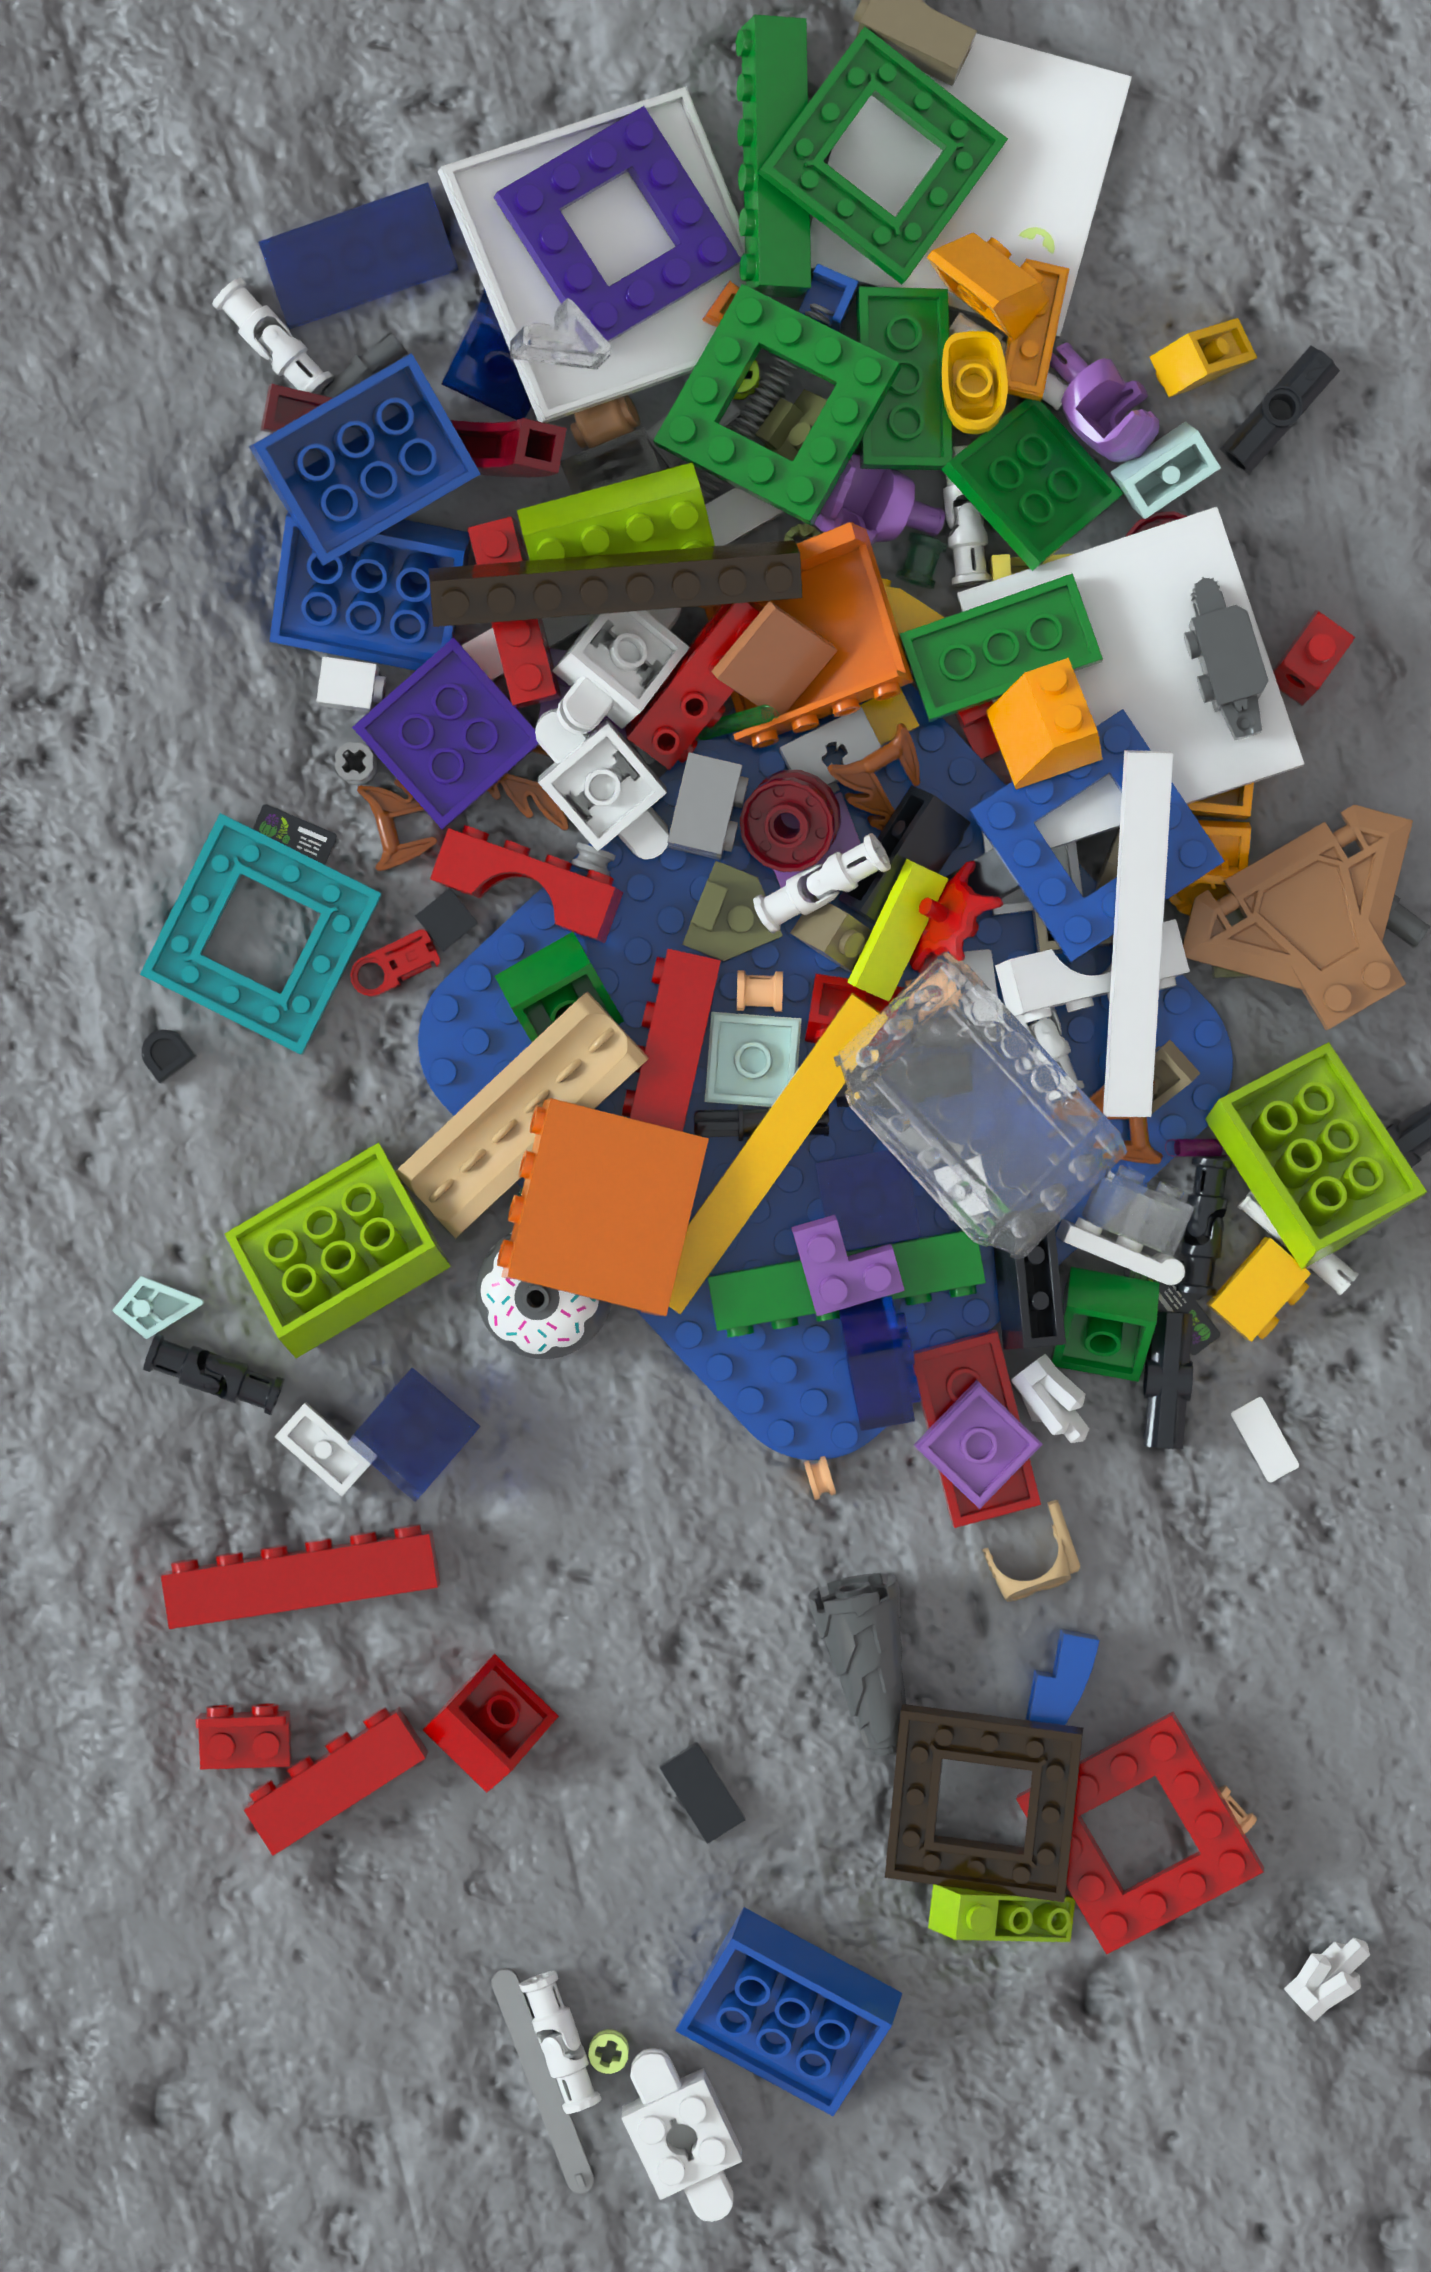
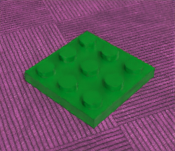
M1032 399L1024 400L1004 416L989 432L983 433L942 468L947 477L1032 571L1112 506L1124 494L1041 401Z

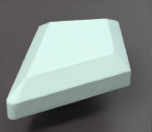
M140 1276L112 1311L145 1339H149L202 1306L204 1300Z

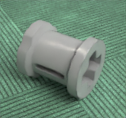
M346 742L335 753V769L339 776L349 784L363 785L371 781L375 776L378 768L377 758L365 744L361 742ZM352 753L356 757H360L363 754L366 755L362 761L366 768L360 774L356 770H352L349 773L346 772L350 766L346 758Z

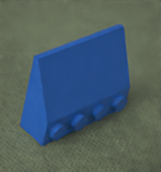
M412 353L249 446L274 491L322 566L480 475L478 468Z
M288 512L285 519L269 642L416 671L454 637L456 625L433 627L429 568L468 566L471 547L469 533L403 519L322 566Z
M744 1907L726 1935L675 2031L827 2114L834 2116L893 2025L902 1992Z

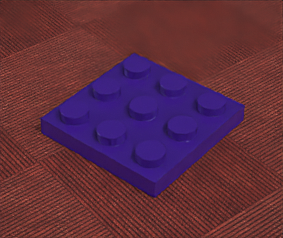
M454 637L352 727L442 830L539 746L536 740L535 729Z

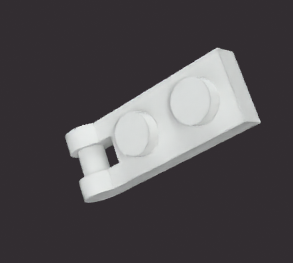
M1078 1217L1076 1224L1062 1219L1056 1236L1065 1243L1166 1285H1176L1184 1278L1185 1269L1183 1264L1170 1254L1159 1252L1151 1256L1141 1251L1144 1244L1122 1234L1118 1235L1116 1241L1100 1234L1103 1227L1084 1218Z

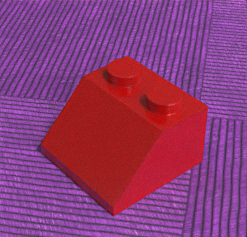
M494 1654L452 1696L422 1730L487 1793L517 1766L559 1716Z

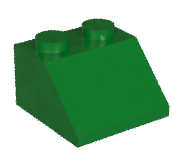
M574 932L567 934L494 976L531 1042L587 991L618 1025L624 1022Z
M1071 1267L1062 1297L1066 1344L1053 1346L1051 1361L1055 1367L1139 1382L1157 1323L1160 1283Z

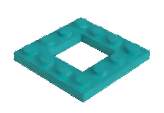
M220 813L140 975L303 1055L383 894ZM242 875L321 913L281 994L202 955Z

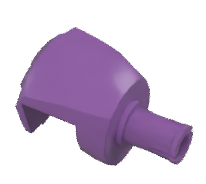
M1069 343L1058 346L1056 350L1067 360V363L1052 352L1049 366L1054 368L1069 384L1061 399V403L1071 428L1085 443L1112 462L1130 461L1140 457L1159 433V419L1151 411L1147 412L1143 409L1132 410L1125 418L1124 416L1126 412L1136 407L1148 397L1144 386L1137 381L1125 383L1111 359H1099L1088 365Z
M853 453L814 524L821 531L827 532L852 522L867 530L872 546L876 542L895 540L905 526L935 537L943 527L945 511L942 508H935L915 501V484L908 476L892 469H860V456Z

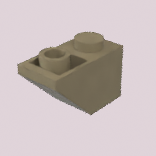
M814 895L813 898L816 901H819V899ZM828 903L808 915L802 914L790 933L822 956L852 973L872 930L850 914Z

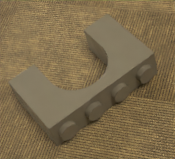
M861 0L853 18L854 21L859 23L856 37L864 26L867 27L921 71L951 86L954 85L977 33V30L932 9L922 0Z

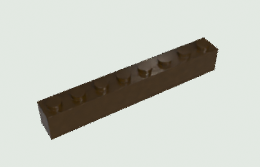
M795 540L429 568L433 627L802 598L800 551Z

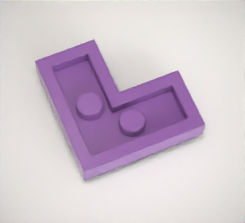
M835 1215L791 1227L817 1316L905 1291L891 1244L847 1256Z

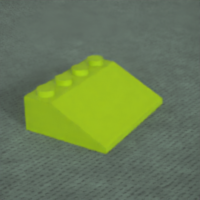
M1329 1042L1220 1098L1205 1118L1301 1270L1344 1247L1427 1193Z
M379 1142L224 1234L278 1339L295 1358L302 1356L451 1267L433 1232L403 1181L397 1175L393 1164Z

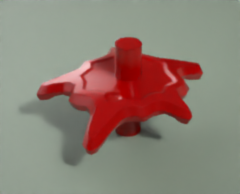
M975 861L966 862L959 872L946 883L938 902L931 898H925L921 901L919 912L928 917L929 921L911 957L910 965L914 971L920 970L926 958L932 953L941 956L949 952L955 960L963 961L965 959L963 943L965 939L973 937L977 933L979 928L976 921L977 917L984 911L1003 906L1004 902L1000 897L977 894L968 886V877L975 869Z

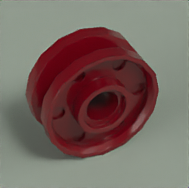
M781 770L766 777L745 801L740 816L741 837L750 854L764 866L780 872H797L815 865L836 840L841 825L840 804L832 789L818 776L802 770ZM790 813L796 816L800 822V828L792 829L787 827L781 819V814Z

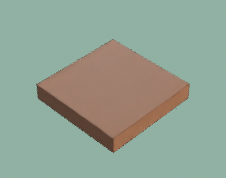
M769 601L714 667L712 673L718 680L757 706L766 704L774 708V717H777L778 714L779 716L783 715L789 710L834 656L837 649L825 638Z

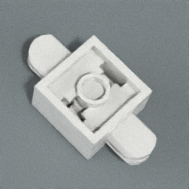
M681 608L594 615L552 670L571 686L560 701L557 709L559 722L566 730L573 734H586L598 726L605 716L622 729L644 709L690 648L670 631L680 616Z
M558 708L550 709L543 713L535 728L536 740L552 758L554 763L539 775L538 783L597 852L618 835L631 852L639 858L653 859L661 855L668 845V827L651 806L667 793L664 783L608 718L590 733L579 735L571 733L562 726L557 716Z
M657 2048L643 2050L633 2060L630 2075L640 2098L622 2106V2121L659 2199L662 2200L684 2190L693 2211L701 2220L710 2222L721 2220L730 2212L734 2197L732 2187L724 2170L742 2162L740 2143L704 2068L680 2078L666 2052Z

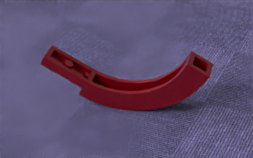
M271 384L268 388L260 431L273 433L332 398ZM526 418L496 423L450 420L478 468L480 475L530 478L552 476L559 473L567 430L565 427Z

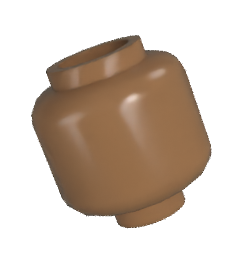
M626 395L575 413L576 422L572 423L570 427L577 444L582 449L588 446L595 454L604 456L631 443L636 437V427L641 425V421L633 401Z

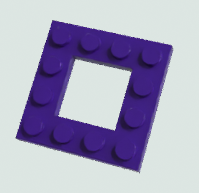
M645 106L499 190L493 197L592 352L737 266L741 260ZM629 172L675 247L611 286H608L561 211L624 173Z

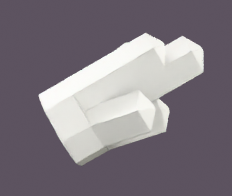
M1046 1354L1010 1380L1022 1396L1032 1421L1043 1422L1052 1435L1064 1434L1070 1443L1083 1442L1086 1439L1090 1428L1076 1411V1409L1083 1406L1086 1394L1059 1371Z
M1353 1937L1346 1945L1333 1942L1322 1954L1311 1953L1298 1976L1284 1990L1315 2022L1329 2008L1361 1988L1360 1975L1354 1970L1370 1956L1367 1943Z

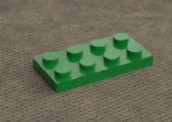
M859 286L856 291L857 342L899 362L901 366L900 372L860 441V469L942 470L948 461L953 458L952 422L948 417L942 392L943 349L949 338L948 289Z
M1073 573L899 634L929 722L1000 698L1025 672L1069 658L1074 672L1103 661Z

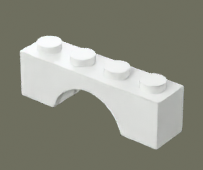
M1176 919L1163 922L1159 990L1176 986L1175 977L1190 972ZM1050 949L1009 959L995 965L1009 1018L1024 1015L1026 1023L1053 1016L1051 1011L1053 1007L1066 1004L1067 1012L1094 1006L1092 998L1106 994L1110 1002L1112 963L1100 975H1084L1065 966L1053 950Z

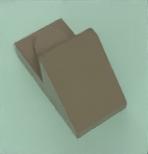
M1171 1040L1155 1049V1084L1153 1086L1152 1113L1193 1082L1200 1074Z

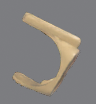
M1058 1500L1047 1502L1053 1520V1525H1051L1053 1536L1058 1543V1555L1053 1567L1040 1578L1031 1581L1013 1580L997 1569L988 1547L982 1549L989 1570L992 1571V1576L995 1578L1007 1602L1029 1597L1041 1590L1058 1587L1071 1579V1574L1079 1571L1080 1563Z

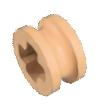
M821 1456L820 1460L815 1464L809 1460L804 1461L814 1500L820 1499L821 1494L824 1492L829 1493L831 1496L835 1495L836 1491L826 1457Z

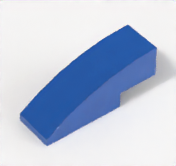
M1060 1629L1052 1673L1034 1670L1025 1720L1065 1725L1082 1697L1093 1669L1100 1642L1096 1635Z

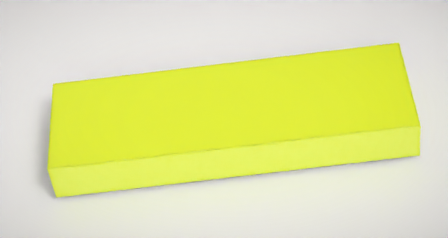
M906 859L847 981L849 984L888 1002L890 1001L929 921L928 917L920 914L919 905L925 898H931L938 902L948 878Z

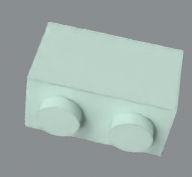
M1185 421L1148 446L1140 457L1126 461L1110 473L1133 510L1146 519L1221 467L1199 431Z

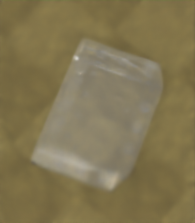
M948 952L937 956L834 1057L836 1067L841 1066L848 1088L845 1091L849 1107L973 1242L985 1247L993 1246L1011 1254L1009 1257L1017 1260L1026 1257L1128 1152L1119 1130L971 967L963 961L955 960Z

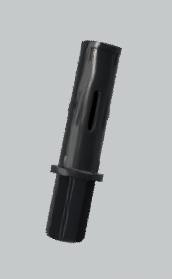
M738 1105L737 1110H698L694 1114L695 1135L701 1137L738 1136V1141H743V1137H750L769 1109H743V1105ZM828 1108L808 1135L829 1136Z

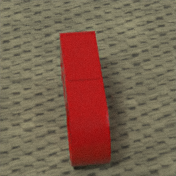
M420 929L358 959L351 969V983L359 993L365 996H379L400 986L399 978L404 981L431 968L432 962L435 963L436 967H439L441 965V958L429 933ZM368 963H376L384 971V981L376 989H366L359 981V971Z

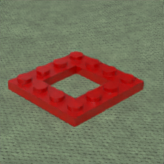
M1174 1711L1080 1761L1066 1886L1106 1955L1264 1872L1263 1864ZM1156 1776L1199 1851L1124 1890L1081 1815ZM1030 1788L1019 1793L1016 1797L1026 1818L1028 1817Z

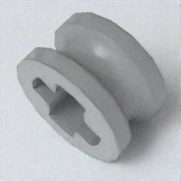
M577 843L576 849L579 851V856L576 859H572V866L585 871L594 870L609 876L610 871H608L607 865L615 860L616 855L601 849L597 852L592 846Z

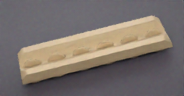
M587 991L396 1170V1173L456 1239L522 1178L519 1177L521 1160L525 1150L532 1152L536 1134L529 1132L532 1115L536 1106L543 1107L544 1100L552 1098L596 1109L649 1058Z

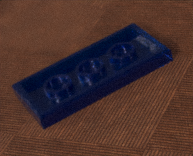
M428 182L258 242L289 330L459 270Z

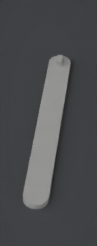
M508 1968L499 1969L494 1973L491 1985L568 2187L573 2192L578 2194L586 2193L593 2186L594 2175L572 2117L563 2110L562 2105L565 2101L557 2079L551 2077L545 2055L532 2024L533 2015L525 1994L519 1986L520 1981L513 1970Z

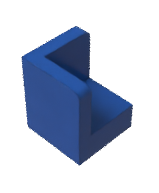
M817 264L813 272L811 288L807 291L798 312L804 315L806 311L813 312L810 304H818L834 312V316L818 310L829 319L830 323L826 324L816 318L814 319L840 332L856 295L859 281Z

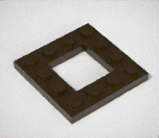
M903 1704L900 1713L885 1878L1064 1902L1084 1728ZM943 1759L1032 1771L1024 1847L935 1835Z

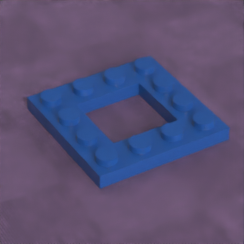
M1124 709L1096 726L1103 760L1019 789H1015L1013 782H1011L969 811L1070 963L1114 935L1117 877L1086 898H1083L1034 823L1107 775L1111 776L1122 793L1124 750L1151 751ZM1173 783L1171 786L1165 901L1224 863V859Z

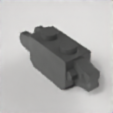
M1202 577L1198 583L1194 584L1195 588L1192 589L1193 593L1190 595L1192 596L1191 601L1194 602L1192 606L1196 617L1190 620V631L1184 633L1185 644L1190 658H1198L1203 675L1197 676V682L1203 702L1211 701L1214 712L1221 711L1234 740L1244 739L1259 734L1262 731L1258 699L1269 680L1248 611L1237 605L1226 607L1222 591L1219 590L1220 586L1217 585L1218 581H1214V578Z

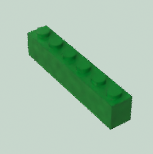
M754 15L739 29L736 37V54L738 57H742V74L739 75L737 80L736 93L738 101L742 102L743 118L740 119L737 130L738 144L743 146V163L739 168L738 186L740 191H744V208L739 216V232L741 236H745V253L741 257L739 268L740 278L742 281H746V286L766 296L798 298L811 288L810 213L759 175L758 171L808 104L807 18Z
M972 1228L888 1243L892 1245L905 1291L851 1307L860 1306L861 1314L886 1310L888 1309L887 1301L905 1298V1304L908 1306L933 1301L931 1295L933 1292L949 1290L950 1298L977 1293L976 1285L986 1283L977 1230ZM888 1244L846 1251L847 1256H850L853 1254H857ZM800 1259L708 1276L717 1331L726 1330L728 1338L754 1333L753 1325L771 1322L772 1330L799 1325V1316L816 1315ZM841 1309L820 1316L816 1315V1320L818 1322L843 1317V1311Z

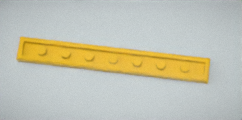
M851 993L689 1222L669 1307L680 1315L889 1022L888 1017L855 994Z

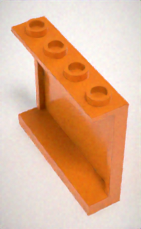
M849 522L796 544L800 551L802 598L770 601L832 643L837 652L785 714L773 718L770 722L742 729V731L733 734L735 741L751 745L755 749L764 748L779 741L778 735L790 730H793L794 733L811 730L819 726L818 719L834 714L835 717L852 714L860 709L859 703L875 698L876 701L890 699L901 693L900 687L914 682L867 530L859 525ZM758 601V603L761 604L763 607H765L769 602ZM722 604L698 607L705 609L709 622ZM735 691L731 694L736 713L758 707Z
M552 1098L544 1100L543 1107H535L530 1123L529 1132L536 1134L532 1152L525 1150L519 1168V1177L525 1178L521 1196L514 1195L509 1209L508 1221L514 1223L510 1241L505 1239L502 1241L498 1254L497 1266L503 1267L501 1277L640 1310L643 1313L655 1316H666L709 1138Z

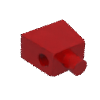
M1315 610L1273 669L1279 690L1303 706L1322 686L1356 637L1320 611ZM1289 674H1291V675L1297 677V678L1300 679L1304 684H1301V683L1297 682V681L1294 680Z

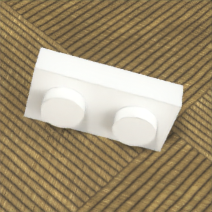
M307 1402L300 1407L275 1436L276 1439L341 1496L349 1490L373 1463L368 1456Z

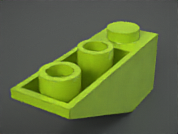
M933 1884L928 1928L954 1940L1071 1942L1075 1900L1072 1896L1065 1895L1064 1902Z

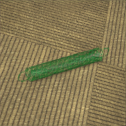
M764 704L721 717L712 728L706 726V734L701 738L700 736L705 730L704 727L698 738L701 740L711 739L764 724L777 717H774V708Z

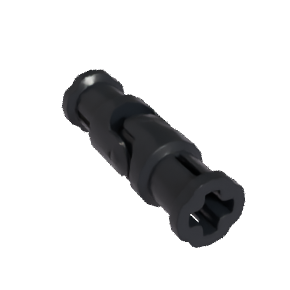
M1192 1157V1164L1196 1166L1193 1193L1187 1196L1188 1216L1185 1219L1180 1252L1184 1255L1183 1266L1185 1274L1181 1283L1176 1284V1291L1216 1296L1217 1289L1213 1287L1216 1259L1221 1258L1223 1217L1226 1214L1228 1199L1224 1197L1227 1170L1232 1169L1233 1162ZM1204 1235L1210 1238V1240L1202 1245L1196 1237Z
M158 1333L153 1338L143 1370L148 1372L154 1369L179 1378V1384L216 1395L221 1399L233 1403L240 1400L263 1408L264 1413L272 1415L285 1380L281 1377L273 1379L250 1371L247 1364L222 1357L194 1345L189 1349L164 1340V1335Z

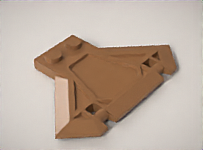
M1353 805L1340 813L1346 823L1344 827L1332 833L1326 822H1323L1224 880L1230 893L1217 901L1209 890L1196 896L1183 941L1186 959L1301 989L1325 1030L1331 1029L1406 985L1405 980L1382 942L1413 820ZM1356 841L1361 851L1347 858L1342 848ZM1240 909L1245 919L1231 926L1225 916Z

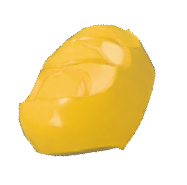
M987 331L955 333L948 338L943 349V400L950 421L962 433L980 434L989 432L999 423L1006 406L1008 378L1004 353L998 338L993 333Z

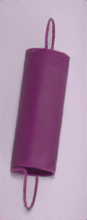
M1218 1139L1174 1140V1152L1177 1156L1170 1155L1172 1157L1227 1156L1221 1155L1223 1148Z

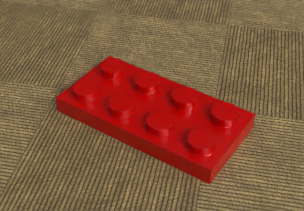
M996 1330L908 1353L928 1429L976 1380L1020 1422L999 1335ZM1030 1458L980 1509L938 1470L951 1523L954 1528L1041 1505Z

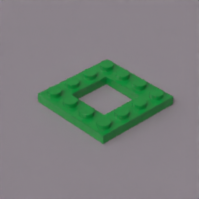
M864 26L763 164L758 174L902 285L919 264L1008 138ZM871 95L942 150L895 217L824 162L827 155Z
M741 284L653 442L657 447L688 463L693 462L694 466L813 526L900 372L901 366L899 362ZM761 348L835 385L793 461L719 424Z

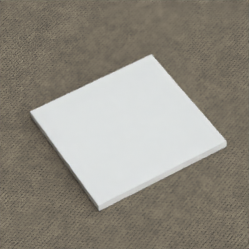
M976 33L973 46L953 86L930 75L928 76L1008 138L1006 143L902 285L815 217H813L810 226L811 271L814 272L816 265L820 264L859 281L858 284L867 287L948 289L927 259L931 251L973 232L986 242L993 237L1011 253L1009 260L1019 267L1027 258L1070 269L1055 339H1059L1132 76ZM871 95L831 150L828 165L895 217L942 150ZM1033 227L1046 230L1054 240L1055 249L1043 244L1045 238L1041 235L1036 234L1033 239L1022 233V231ZM948 290L950 310L985 319Z
M687 86L441 166L438 170L539 422L548 423L692 373L717 328L702 320L729 281L739 288L741 284L746 285V281H742L740 278L739 263L724 274L592 352L493 198L499 190L645 106L741 258L745 253V236H741L739 232V216ZM629 172L624 173L561 211L608 286H611L675 247Z
M1217 507L1042 564L1034 571L1027 569L957 593L963 612L1073 573L1103 657L1101 663L1074 672L1094 723L1098 726L1124 709L1151 751H1170L1173 753L1172 783L1187 805L1304 766L1298 743ZM1202 577L1214 578V581H1218L1217 585L1220 586L1219 590L1222 591L1226 607L1237 605L1248 611L1269 680L1258 699L1262 731L1259 734L1244 739L1234 740L1221 711L1214 712L1211 701L1203 702L1197 682V676L1203 675L1198 658H1190L1185 644L1184 633L1190 631V620L1196 617L1192 606L1194 602L1191 601L1192 596L1190 595L1193 593L1192 589L1195 588L1194 584L1198 583ZM1107 775L1034 824L1051 849L1120 827L1122 793L1111 776Z

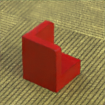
M992 701L955 713L971 749L981 759L1001 751L986 710L993 705Z

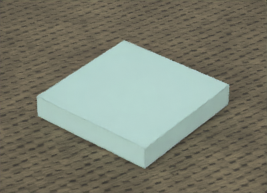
M711 1012L705 1102L771 1107L798 1070L802 1018Z

